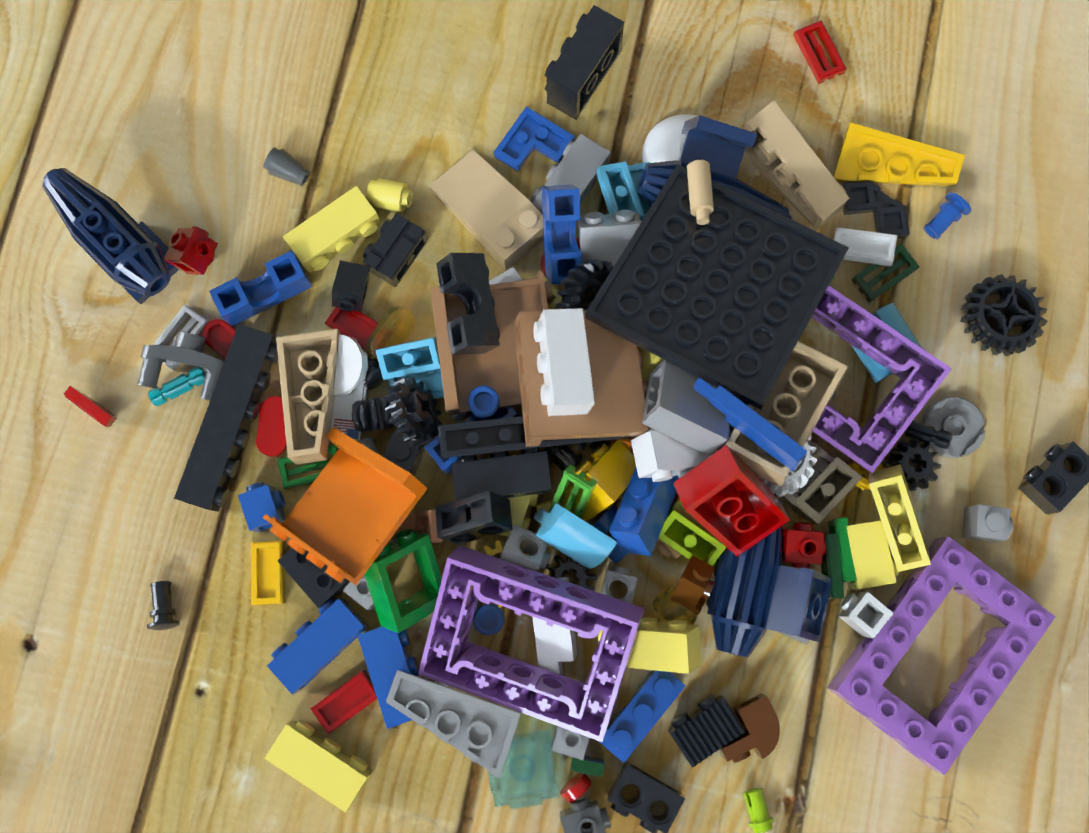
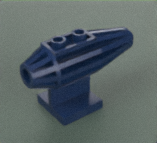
M701 115L684 122L681 133L685 134L686 138L679 160L647 163L638 184V193L653 204L677 164L687 168V165L692 161L705 160L710 163L712 181L792 219L787 207L736 178L745 148L754 146L757 134Z
M66 168L52 169L45 175L42 185L43 189L73 239L114 282L121 285L140 304L150 296L161 292L169 284L171 277L179 269L165 261L164 258L169 249L168 246L143 221L138 224L115 200Z
M782 526L739 556H736L728 548L725 552H722L714 565L715 585L706 601L708 607L707 614L711 615L716 650L748 658L768 629L820 643L833 579L813 569L803 567L796 569L782 566Z

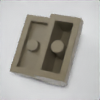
M811 441L808 445L817 447L815 453L811 455L817 459L816 464L812 467L815 471L813 476L808 479V483L804 487L798 488L797 492L794 494L787 493L782 498L794 507V512L814 525H819L857 485L862 476L840 458L836 457L834 459L815 442Z

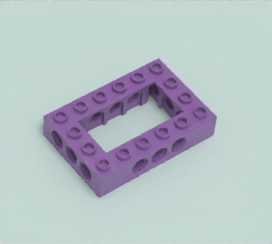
M828 286L812 318L891 371L900 380L863 428L858 426L853 419L844 416L828 404L812 432L873 473L952 368L831 286Z
M949 536L935 538L928 548L931 565L914 568L886 606L893 612V615L874 638L863 637L827 687L927 767L943 775L949 770L1056 617ZM954 586L955 592L966 595L981 607L980 610L984 614H991L1006 627H994L984 636L987 638L976 655L967 660L969 665L957 682L950 684L949 688L951 690L939 707L933 708L928 720H926L882 685Z
M459 545L447 557L418 675L603 742L645 608ZM478 600L486 604L493 602L513 609L515 614L520 616L524 613L547 621L546 625L549 626L555 624L578 632V636L583 638H594L599 634L600 630L603 631L593 654L592 661L594 662L586 682L582 683L467 642Z

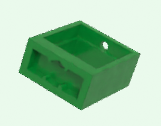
M413 529L403 530L396 534L395 539L386 544L364 574L381 627L397 633L402 632L434 612L442 581L429 534L416 532ZM413 552L424 589L397 604L386 566Z

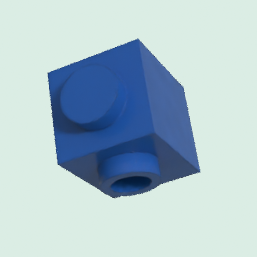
M260 482L246 487L247 492L238 495L249 531L260 532L273 526L263 518L265 514L271 518L275 517L282 523L286 519L282 509L286 507L285 499L282 492L276 490L275 487Z

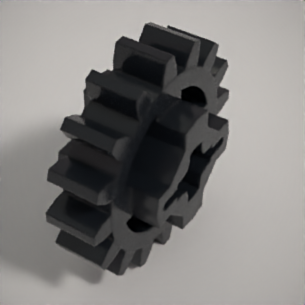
M405 377L393 383L394 385L388 387L390 394L386 395L384 399L390 404V406L385 408V411L391 413L392 418L389 419V423L394 424L396 427L395 433L397 435L403 433L404 441H412L413 446L423 445L434 440V437L439 435L438 425H442V422L437 417L442 415V413L435 407L438 401L431 395L432 391L430 389L425 391L424 383L422 381L416 383L414 377L409 379Z

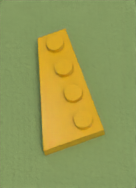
M850 122L845 133L833 177L837 182L872 181L884 184L954 186L958 182L965 155Z

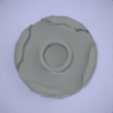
M948 397L940 399L928 407L922 417V423L935 427L937 431L940 429L949 431L953 435L950 446L947 449L937 447L933 442L930 443V449L939 452L941 456L958 458L969 455L979 448L985 438L983 414L975 404L964 398Z

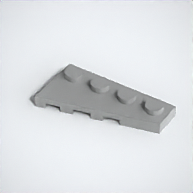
M397 670L386 702L500 779L521 712L414 674Z

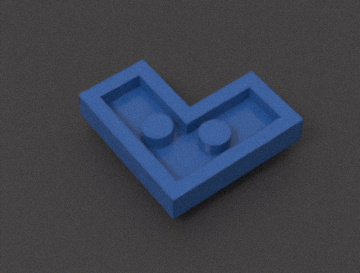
M526 106L495 149L494 157L519 172L534 149L559 164L564 157L563 152L571 140L575 142V136Z

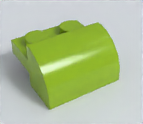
M678 497L669 509L659 539L690 560L691 556H694L713 566L726 546L685 511Z

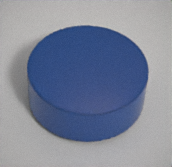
M478 386L468 396V407L476 417L487 419L498 412L500 399L493 388Z
M495 604L481 605L477 608L473 617L474 627L483 635L498 633L503 628L505 622L503 611Z

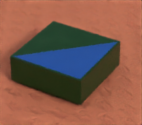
M584 756L583 760L572 757L570 767L574 772L601 777L603 776L605 763L604 759Z

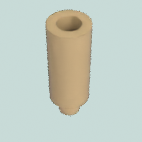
M695 160L687 165L690 213L696 216L697 224L705 225L710 222L709 215L714 212L710 163L705 160Z

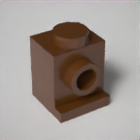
M691 556L670 600L699 615L715 585V582L710 580L715 567Z

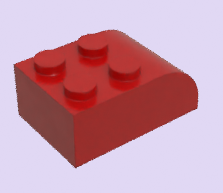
M727 445L673 483L685 511L736 556H739L790 521L786 511L769 487Z

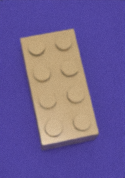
M797 342L761 410L750 404L748 407L800 446L804 447L848 366ZM735 428L725 444L757 475L782 487L791 470Z

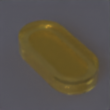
M401 306L391 308L367 340L366 350L368 355L378 361L375 350L403 344L415 326L413 313Z

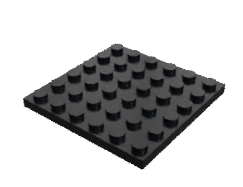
M677 164L585 312V318L692 375L700 377L717 388L719 385L736 398L761 410L849 247L712 180L714 212L709 215L710 222L708 224L699 225L696 222V216L690 213L687 168Z

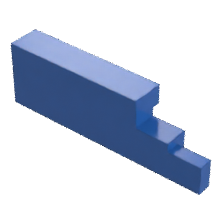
M700 377L694 383V390L724 413L725 421L794 472L807 455L806 449L719 385L715 389Z

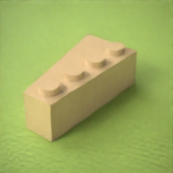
M775 100L771 101L747 121L744 130L756 133L757 137L753 147L745 148L744 155L817 231L847 203L849 197L845 189L834 179Z
M338 329L276 338L288 458L296 465L327 460L330 440L325 436L331 429L335 395L333 393L340 334Z

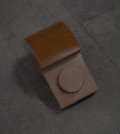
M759 694L733 707L746 731L719 749L722 757L727 762L733 760L734 763L748 758L751 755L750 750L752 749L755 750L760 758L764 759L775 749L780 736L778 717L768 697L764 694Z

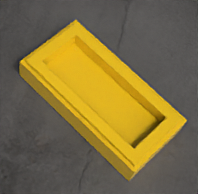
M284 541L251 542V605L285 603V569L277 561L284 555Z

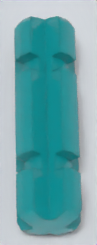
M195 367L189 370L187 375L183 373L163 383L161 388L157 386L156 389L149 390L147 393L153 405L160 406L168 401L167 398L172 400L192 390L193 385H197V387L202 385L206 373L201 367Z

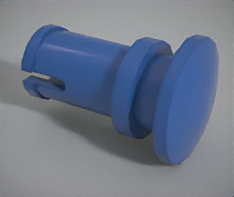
M949 192L945 196L947 202L941 204L940 211L923 227L924 231L931 238L938 240L954 221L958 222L962 218V214L968 215L971 212L968 202L956 193Z

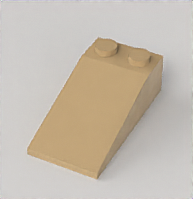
M474 150L470 151L429 186L433 193L505 271L544 240L543 214Z

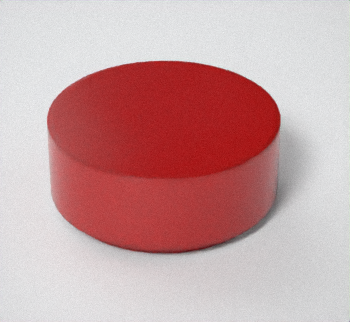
M578 773L563 786L560 795L567 803H573L590 788L592 780L587 774Z

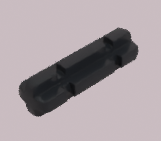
M915 420L904 431L908 437L917 438L922 442H933L935 446L947 449L950 446L953 437L949 431L942 429L937 431L935 427Z

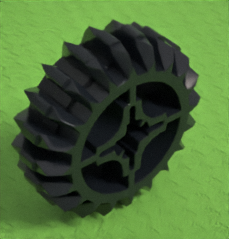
M597 259L577 264L576 268L567 271L568 278L561 280L564 290L558 291L557 294L562 297V302L556 306L562 309L583 308V310H587L615 265L612 266L611 262L598 261ZM596 278L602 285H595L592 280Z
M1003 274L997 275L994 278L987 277L982 283H977L973 286L972 292L965 296L964 299L967 303L963 304L960 310L965 312L966 315L961 317L960 322L969 324V327L964 329V333H973L975 337L972 338L971 343L980 341L982 343L981 351H986L991 347L992 355H998L1001 352L1004 356H1010L1014 352L1019 354L1025 351L1026 347L1033 346L1037 342L1036 339L1044 333L1041 327L1045 326L1048 321L1041 316L1048 309L1039 306L1044 297L1036 298L1033 293H1035L1037 287L1026 288L1027 279L1017 283L1015 275H1010L1006 279ZM1000 295V299L996 301V304H984L987 296ZM1022 326L1018 336H1007L1008 331L1012 327Z

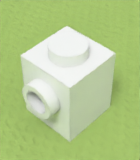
M857 592L856 594L851 593L842 602L840 607L843 611L838 617L862 637L874 638L893 615V612L869 592Z

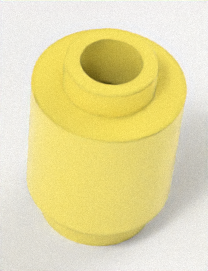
M382 178L369 182L367 200L375 208L404 212L406 207L409 208L411 206L413 192L409 190L407 183Z

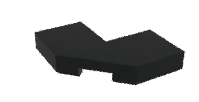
M872 181L842 184L849 197V200L843 207L844 215L873 213L877 233L897 235V238H907L910 235L905 205L897 199L893 200Z

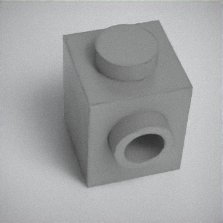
M980 504L965 507L962 538L993 543L1008 541L1013 531V519L1010 517L1011 509Z

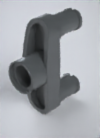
M178 331L175 346L143 345L141 353L143 363L138 385L156 389L162 362L166 363V360L204 368L203 371L206 374L200 398L210 400L224 361L202 353L206 337Z

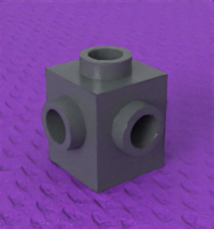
M589 798L579 799L571 803L572 808L560 811L564 833H606L605 829L611 828L606 807L599 809L597 800L590 802ZM584 822L591 823L589 826L582 825Z

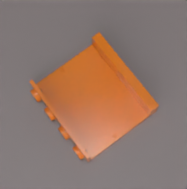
M332 427L325 437L339 448L283 523L275 517L271 518L266 514L263 518L273 525L269 531L284 542L288 537L291 538L287 544L303 555L307 550L309 553L305 558L321 569L326 564L328 568L325 570V573L336 581L342 583L344 579H347L354 585H357L428 488L408 471Z

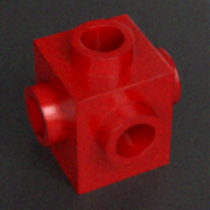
M192 226V228H178L170 238V247L164 259L186 274L204 275L207 267L214 260V252L218 243L208 237L209 233L202 228Z
M794 522V527L782 526V561L791 562L790 566L795 568H810V564H822V556L826 553L824 532L814 529L813 524L807 522Z

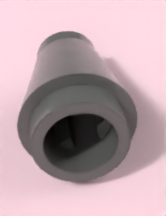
M274 147L264 161L263 167L268 170L269 175L300 186L306 183L310 175V171L305 169L302 164L284 149L279 150Z

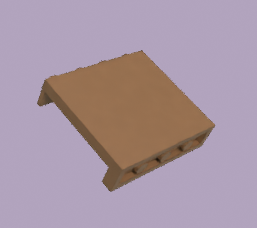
M543 271L538 272V278L490 285L491 295L495 303L496 324L500 331V345L485 354L451 355L446 324L460 315H466V308L458 296L454 294H441L440 286L430 287L445 408L449 416L472 413L468 407V396L478 386H489L497 392L500 399L499 409L522 406L514 323L519 312H537L548 309L547 300L553 299L550 281L544 282Z
M583 310L595 404L588 414L548 416L547 405H542L541 386L545 385L543 373L538 372L537 355L541 353L540 342H535L534 323L538 322L542 311L519 312L514 323L526 447L539 446L542 440L636 436L635 438L648 432L651 428L642 424L647 384L641 377L640 369L643 367V354L641 350H638L637 345L585 318L587 310Z

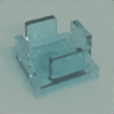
M549 729L514 735L500 779L488 771L490 790L494 796L495 807L510 805V809L543 804L544 799L559 797Z

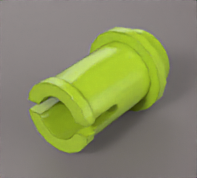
M763 788L742 792L751 820L748 823L749 827L753 828L754 833L772 830L774 819L769 816Z

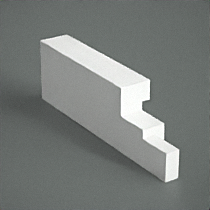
M558 577V578H557V579H560V580L569 582V577ZM533 617L539 667L563 676L562 662H574L578 654L575 631L555 624L549 626L546 625L547 621Z

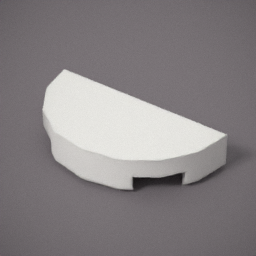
M339 334L333 393V395L338 396L352 393L353 389L360 382L364 381L368 369L367 354L363 352L357 340Z

